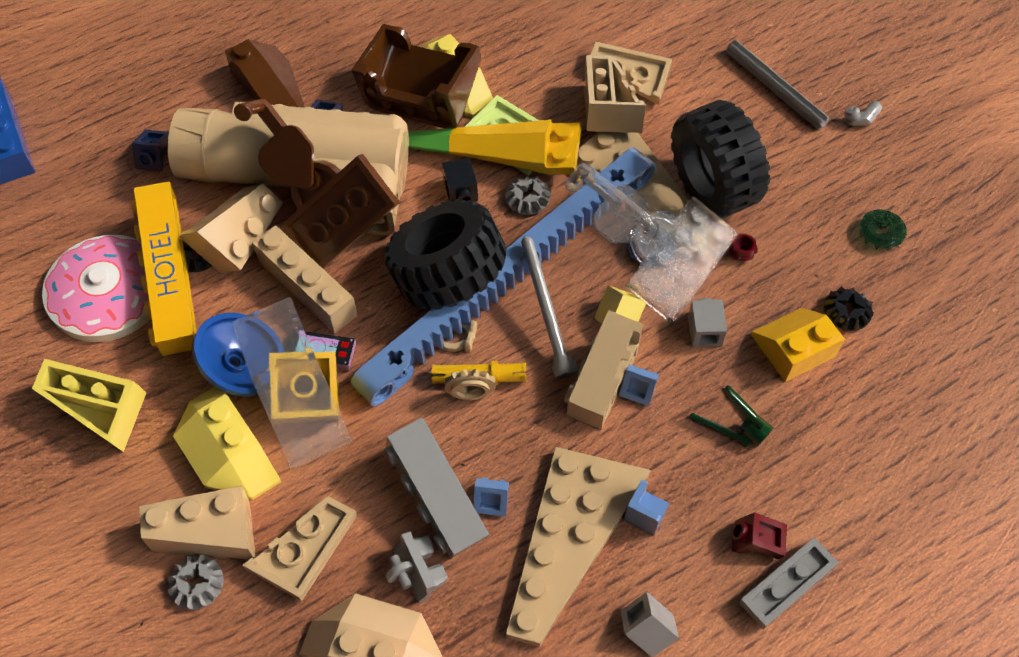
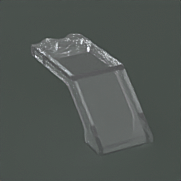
M291 297L232 321L251 379L291 470L352 443L353 440L316 359Z

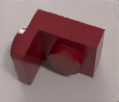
M755 512L735 520L732 528L733 552L742 553L747 550H753L775 559L786 556L787 524Z

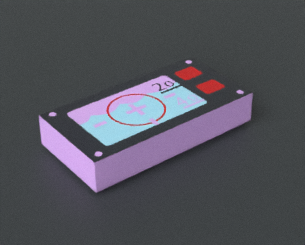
M295 330L288 354L335 351L337 369L350 370L356 340L355 338Z

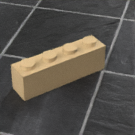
M276 225L252 242L259 263L334 334L358 316L354 297Z

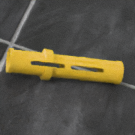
M491 361V364H432V374H445L433 375L432 384L445 383V378L451 376V373L462 372L463 369L467 371L476 369L478 372L487 371L489 375L495 377V385H498L499 382H526V373H513L526 372V362L498 364V361Z

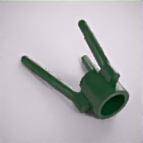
M729 385L725 387L726 394L747 416V419L739 427L744 432L743 434H739L697 414H690L692 420L738 440L746 448L751 442L758 447L774 428L757 415Z

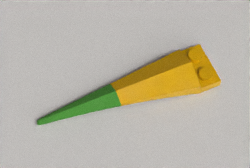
M552 120L457 127L456 129L408 132V148L471 157L547 175L576 174L581 126L580 122L552 123Z

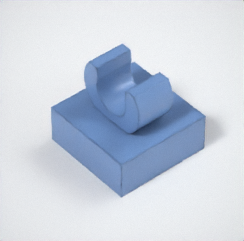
M629 364L619 396L649 406L659 374Z
M487 477L482 479L476 478L473 503L476 512L506 517L509 482H506L504 479L495 481L488 480Z

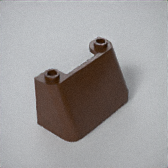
M383 24L351 71L363 100L372 109L444 129H456L463 117L481 62V53L479 46L471 43H459L454 50L455 55L414 46L411 44L410 38L403 28Z

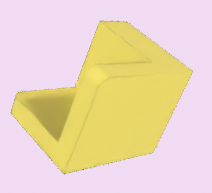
M607 285L595 314V320L603 323L607 311L610 310L638 322L646 301L630 292Z

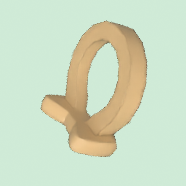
M471 320L470 326L461 323L464 331L468 333L467 339L457 343H448L443 340V350L457 352L465 349V352L471 353L477 331V322Z

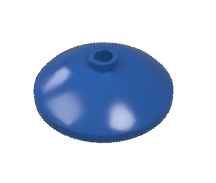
M222 313L207 319L197 330L192 343L193 359L203 377L221 391L243 397L257 396L271 390L270 354H285L280 339L272 329L260 320L241 313Z

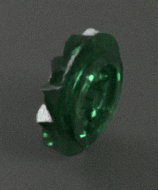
M877 209L869 211L862 217L859 223V235L865 237V244L872 243L875 245L876 250L883 247L889 251L893 247H899L907 235L904 221L898 215L888 210ZM887 227H889L887 233H876L877 229L881 230L883 228L886 229Z

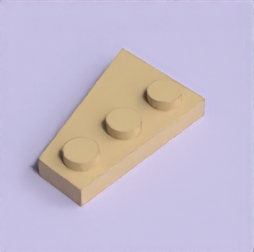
M595 42L591 55L614 56L626 74L625 80L636 89L635 93L659 105L672 59Z
M327 496L297 520L293 528L282 537H276L268 544L266 550L255 559L252 557L242 566L248 572L302 602L356 519L357 513L350 507Z

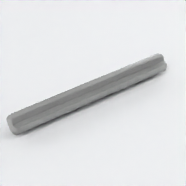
M734 40L732 43H729L726 52L816 129L820 130L825 127L829 117L739 41Z

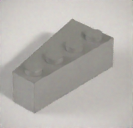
M423 417L387 436L386 447L384 448L386 456L400 473L401 482L409 495L412 494L418 503L417 510L426 525L430 523L436 535L433 538L442 554L447 552L452 559L489 536L486 527Z

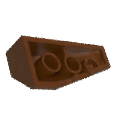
M247 39L225 51L231 74L254 100L266 99L271 105L282 104L290 107H305L290 62L276 46Z

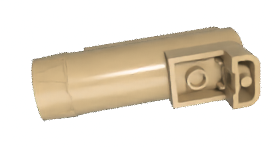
M234 102L232 112L219 109L179 108L174 113L168 136V157L171 171L175 177L210 183L226 182L250 185L263 183L265 186L291 188V186L273 183L258 162L259 150L274 135L258 114L252 115L248 121H240L235 117V106L245 102ZM282 104L272 105L287 125L299 127L314 146V161L325 160L335 164L342 170L356 156L364 154L400 201V196L403 194L406 182L409 147L407 123L400 116L395 114L378 115L368 112H345L338 109L323 110L307 106L301 108ZM399 204L369 229L367 234L390 235L394 233Z

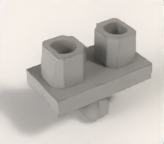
M411 532L401 534V542L393 550L395 555L389 558L392 568L387 571L385 576L389 583L400 582L403 590L411 587L418 603L427 601L434 590L445 584L448 576L443 565L437 564L427 567L424 559L430 558L434 552L429 536L413 538Z

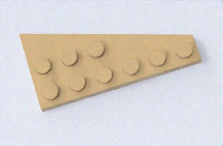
M596 133L579 148L576 173L589 182L625 151L635 147L654 162L657 168L652 178L626 201L618 204L646 225L658 227L666 231L671 236L674 245L695 261H698L715 244L717 237L638 133Z
M559 447L555 448L507 628L506 638L538 647L541 646L562 613L566 603L576 591L582 578L617 527L641 480L646 481L651 470Z

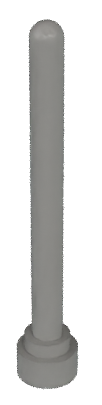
M526 236L522 239L521 244L555 356L553 359L554 365L551 366L554 378L569 377L578 372L575 359H572L571 355L566 352L533 239Z

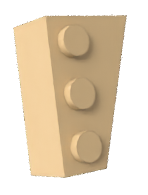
M586 55L583 82L586 130L598 133H642L646 104L643 100H638L635 95L636 89L633 85L627 83L625 80L626 74L614 56Z
M263 183L246 187L178 236L220 273L239 271L243 268L254 250L252 242L264 234L283 202Z
M610 310L607 311L600 330L590 345L587 359H583L577 372L578 380L575 385H570L565 395L564 402L568 403L567 416L600 430L602 429L622 387L626 370L629 364H633L637 356L643 329L642 323Z
M242 486L139 506L141 538L152 552L189 556L202 554L214 556V558L225 559L226 557L245 559L246 562L252 557L253 559L256 558L250 501Z

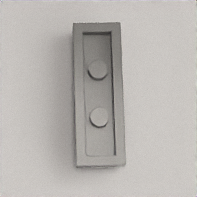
M814 537L745 595L739 604L764 630L831 572L839 562Z

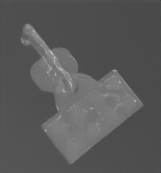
M586 163L580 164L566 180V188L571 192H578L582 189V181H584L605 199L593 215L595 229L612 243H630L634 256L641 263L625 286L636 296L646 301L647 305L670 324L674 323L739 233L694 196L686 203L678 216L660 210L649 212L646 199L635 189L624 184L615 187Z

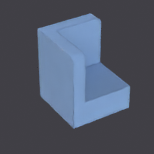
M642 479L628 504L624 520L654 535L668 509L669 503L646 492L648 482Z

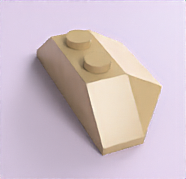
M356 593L312 620L299 653L302 657H442L422 613Z

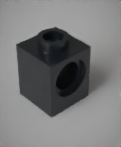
M470 157L443 162V182L448 200L450 202H455L456 199L478 201V185Z

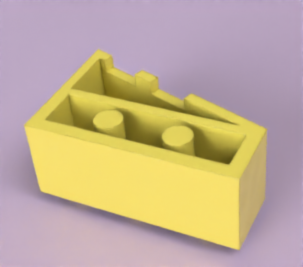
M44 359L32 387L37 393L122 452L125 450L146 396V392L134 381Z

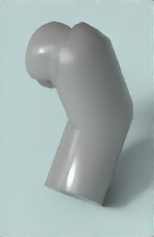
M872 101L864 111H860L858 107H855L854 110L852 106L848 107L844 113L845 121L851 126L870 125L881 112L882 105L877 101Z

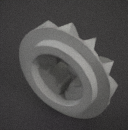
M526 174L524 178L519 179L515 177L512 183L507 184L505 200L513 211L524 215H532L541 212L547 207L551 191L548 189L547 182H541L538 176L536 178H529ZM533 189V194H529L523 200V192Z
M202 554L195 557L187 556L180 564H174L171 576L167 577V591L172 600L184 609L196 610L204 608L211 604L222 590L224 583L222 569L214 559ZM199 571V577L206 582L196 584L191 592V586L184 580L193 578L195 573Z

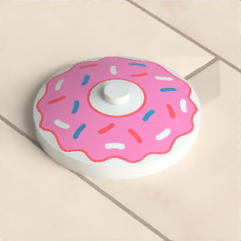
M124 235L97 236L72 246L58 257L45 277L42 288V300L48 316L59 330L78 340L105 342L125 337L140 329L150 320L147 317L144 304L145 301H149V295L144 292L141 282V275H146L145 267H141L137 250L142 249L141 242L138 243L137 239Z

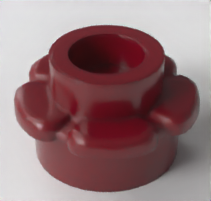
M739 234L729 243L730 255L737 260L749 261L754 258V254L758 251L755 239L749 234Z

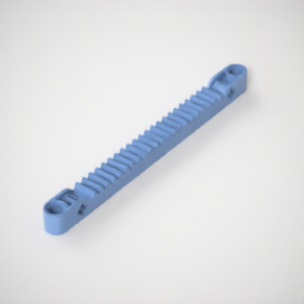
M635 147L625 151L506 248V258L502 271H498V277L494 282L490 281L484 291L477 292L468 301L462 300L458 302L456 306H443L442 309L437 310L431 309L361 366L353 375L351 385L372 406L382 404L413 377V364L416 361L425 364L424 355L434 356V346L443 349V339L454 340L452 331L459 334L462 333L461 323L470 326V316L479 319L480 309L488 311L489 302L498 303L497 294L505 297L507 295L506 287L514 290L516 288L515 280L523 282L524 273L531 275L521 244L524 237L529 236L533 239L540 265L541 259L549 261L550 252L557 254L559 245L567 246V238L575 239V231L582 233L584 231V224L591 226L592 218H600V211L608 212L609 203H622L642 188L654 175L657 165Z

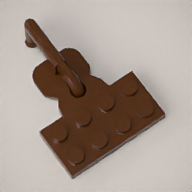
M266 99L248 101L235 106L234 115L237 119L248 121L252 115L258 114L274 136L259 150L258 162L273 183L291 186L292 199L298 208L280 228L323 269L400 204V201L364 154L356 156L342 170L335 164L325 160L314 161V146L299 127L287 125Z

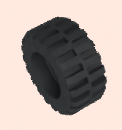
M716 100L682 114L676 120L670 137L672 139L671 151L674 154V165L677 166V173L680 180L682 179L684 189L690 194L694 204L700 206L702 212L708 213V216L726 218L759 203L763 199L770 183V175L768 174L770 165L766 159L767 151L761 143V136L758 130H755L752 120L744 115V111L740 107H736L734 103L729 101Z
M456 199L455 202L445 201L441 202V205L438 206L432 205L426 208V211L413 215L412 219L408 222L405 221L399 226V231L394 232L390 237V242L386 245L384 256L385 265L406 301L422 309H429L430 307L437 310L442 309L443 306H456L462 300L468 301L477 292L484 291L490 281L494 282L498 277V271H502L504 266L506 247L486 207L475 201Z

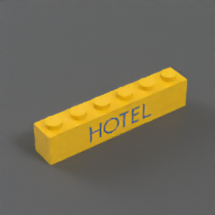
M170 181L134 188L135 200H131V208L134 217L138 218L139 224L134 225V231L138 243L141 242L142 249L137 250L140 265L142 268L145 267L146 275H141V282L144 292L149 295V301L144 302L147 317L152 319L153 324L152 328H148L149 339L152 346L158 347L162 356L192 350L197 327L183 240L178 236L182 231L176 196Z

